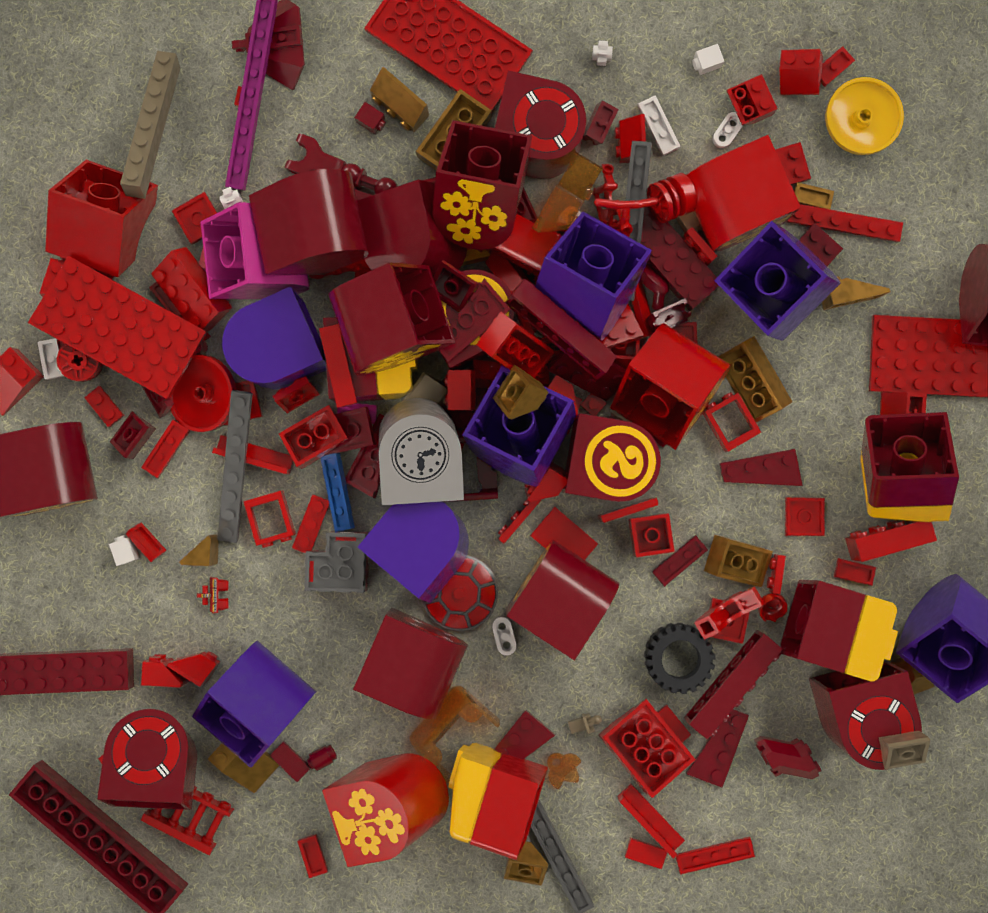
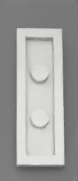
M656 95L638 103V108L641 114H645V122L662 157L679 149L680 144Z

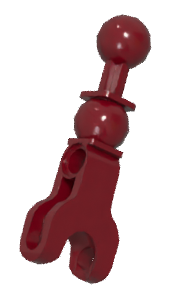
M298 134L296 141L299 146L307 150L306 156L300 161L287 160L284 166L287 171L293 174L319 169L347 170L352 175L354 187L361 190V187L364 186L374 190L375 194L398 186L391 178L374 179L367 176L366 170L361 169L358 165L353 163L346 164L345 161L324 153L316 139L304 134Z

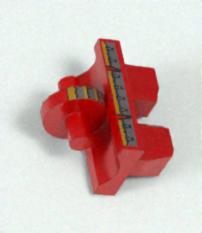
M210 577V592H208V585H202V593H197V598H202V605H208V598H210V612L218 613V610L228 609V598H218V591H228V580Z

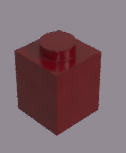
M366 102L363 103L354 117L356 123L373 134H376L377 131L381 132L386 124L384 114Z

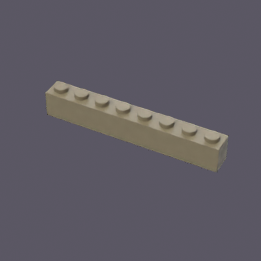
M157 51L120 183L126 196L146 198L180 72V64L176 53Z

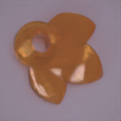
M552 753L548 757L547 765L550 769L548 778L554 788L560 789L563 781L573 783L579 781L576 766L581 763V759L577 755L572 753L565 755ZM559 759L560 764L554 765L553 761Z

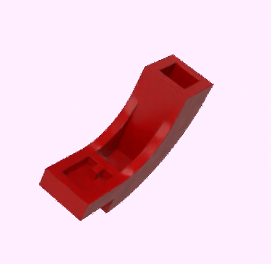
M754 586L718 603L700 616L694 624L705 640L720 633L725 626L738 617L763 606L765 602Z

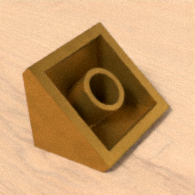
M208 535L179 563L181 565L194 566L218 564V535Z

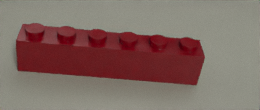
M524 279L506 300L505 303L596 380L608 371L617 358L610 348L603 345L597 340L596 336L590 334L579 322L571 318L564 309L558 307L547 295H544L528 280Z

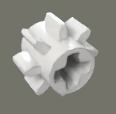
M599 41L598 45H593L592 60H597V65L606 66L607 61L612 60L613 47L608 46V41Z
M229 187L222 190L223 195L220 196V200L224 209L238 202H243L238 189L233 191Z

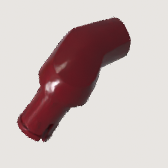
M646 264L641 280L654 293L651 308L660 310L664 308L665 294L669 291L668 283L650 265Z

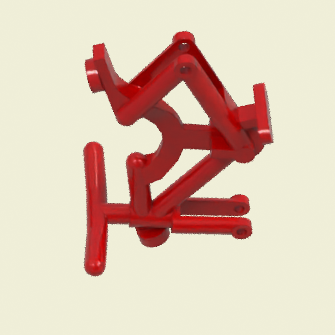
M602 164L604 184L593 188L594 204L597 208L598 219L630 237V234L633 232L632 225L629 223L630 209L657 205L658 199L653 197L634 201L612 200V192L618 188V184L614 182L612 175L614 167L610 164ZM604 192L605 199H601L599 194ZM618 215L620 219L619 222L617 221V219H614L613 216Z

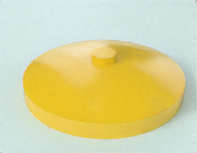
M870 77L855 78L841 85L831 96L825 113L826 127L833 141L843 150L856 155H871L887 148L899 135L904 120L902 102L895 90L887 83Z

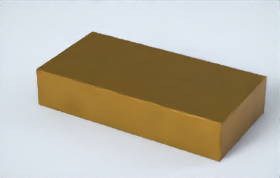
M798 182L794 190L799 204L825 209L831 208L834 195L832 190Z

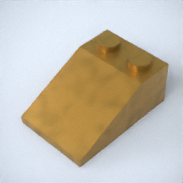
M838 276L837 278L841 284L822 302L823 310L877 299L890 293V288L849 278L841 279Z
M714 534L704 571L717 577L762 588L773 551Z
M223 743L208 758L222 773L253 793L279 767L270 757V754L265 751L250 768Z

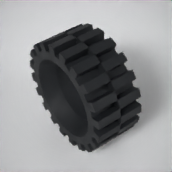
M670 623L667 624V627L658 628V632L650 636L651 640L650 642L647 641V650L644 651L645 666L648 669L649 675L661 688L675 694L677 692L687 694L689 690L691 692L697 691L696 687L699 685L703 687L706 678L710 680L712 676L710 671L715 668L713 660H716L712 652L714 648L709 643L708 638L704 640L698 629L688 624ZM684 640L692 643L696 648L698 654L697 664L693 671L685 676H672L663 668L662 655L669 644Z

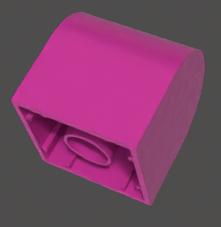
M238 202L201 221L209 299H263L290 286L298 294L309 290L308 275H266L250 203Z

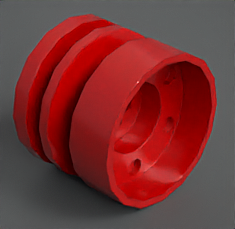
M678 173L667 177L666 180L663 179L652 183L647 188V199L653 197L658 199L657 205L649 207L653 216L661 223L691 213L697 207L695 187L691 179L684 173Z
M64 344L58 351L56 358L57 367L61 374L68 379L80 382L91 381L102 371L103 364L67 344ZM77 356L83 358V361L80 362L81 365L75 364Z

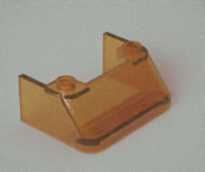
M577 153L571 160L559 184H556L532 229L537 232L568 230L578 218L576 215L584 200L589 201L594 191L591 188L603 168Z
M455 685L448 691L437 719H423L410 735V743L416 752L431 761L439 769L447 784L450 781L451 773L440 764L442 752L436 746V743L460 716L467 722L472 723L478 721L484 715L497 728L500 726V719L461 685Z

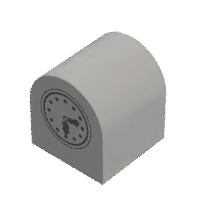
M424 398L407 399L393 406L384 416L379 428V467L382 505L464 500L461 445L455 423L448 411L440 404Z

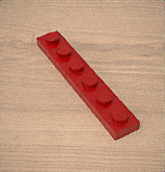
M800 204L801 208L786 221L787 223L809 227L815 223L821 229L893 242H900L903 222Z

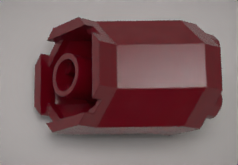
M764 736L754 739L766 765L771 766L770 771L775 777L783 773L813 780L822 771L817 761H814L810 756L812 754L811 749L802 739L798 740L796 738L790 742Z

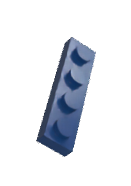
M340 453L325 455L320 459L335 532L355 528Z

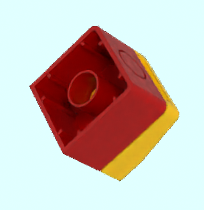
M472 743L470 746L463 745L458 750L448 788L453 790L449 830L451 837L468 844L470 842V845L517 861L530 831L548 767L511 755H501L494 748L478 743Z

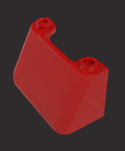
M517 214L513 231L509 238L501 245L489 249L488 253L491 255L495 253L525 269L528 275L533 273V280L537 282L544 258L562 236L558 232H550Z

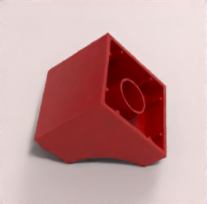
M86 159L48 190L45 252L59 256L63 261L66 260L67 256H70L108 278L119 277L135 261L142 230L156 204L158 185L149 183L145 199L126 196L120 184L123 172Z

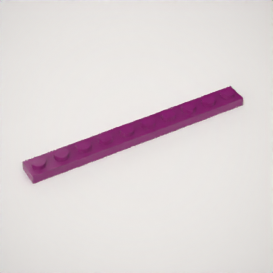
M278 0L256 1L225 183L227 188L231 187L232 189L246 191Z

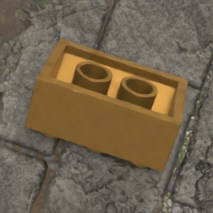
M382 67L370 89L373 96L371 98L372 101L378 106L382 104L386 108V113L393 119L397 117L401 121L400 125L405 130L409 131L411 129L415 132L429 116L427 104L386 68Z

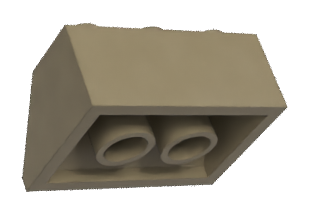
M423 372L413 385L411 392L402 401L412 398H424L432 400L447 409L445 396L448 394V386L444 382Z

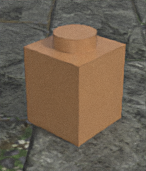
M694 211L676 218L685 233L691 227L697 233L702 230Z

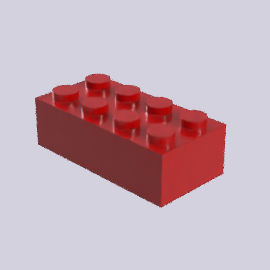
M187 247L171 250L151 273L184 319L206 332L213 329L232 309V306L226 299H209L206 272Z
M502 312L493 320L476 344L489 356L510 370L516 365L533 378L538 375L555 352Z
M908 520L889 521L886 523L887 526L876 525L869 527V531H854L849 533V537L845 538L851 560L859 562L937 541L932 522Z

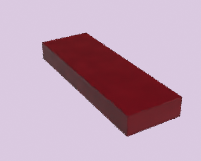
M695 535L656 567L652 573L665 587L707 552L708 549Z

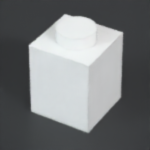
M718 44L696 51L692 60L694 69L698 70L700 75L721 68L724 63Z
M126 535L114 538L115 542L109 544L116 566L140 559L135 544L129 538H126Z

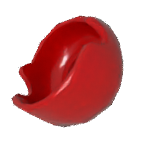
M769 593L762 597L765 603L758 608V612L763 621L771 620L776 622L786 614L788 604L782 595Z

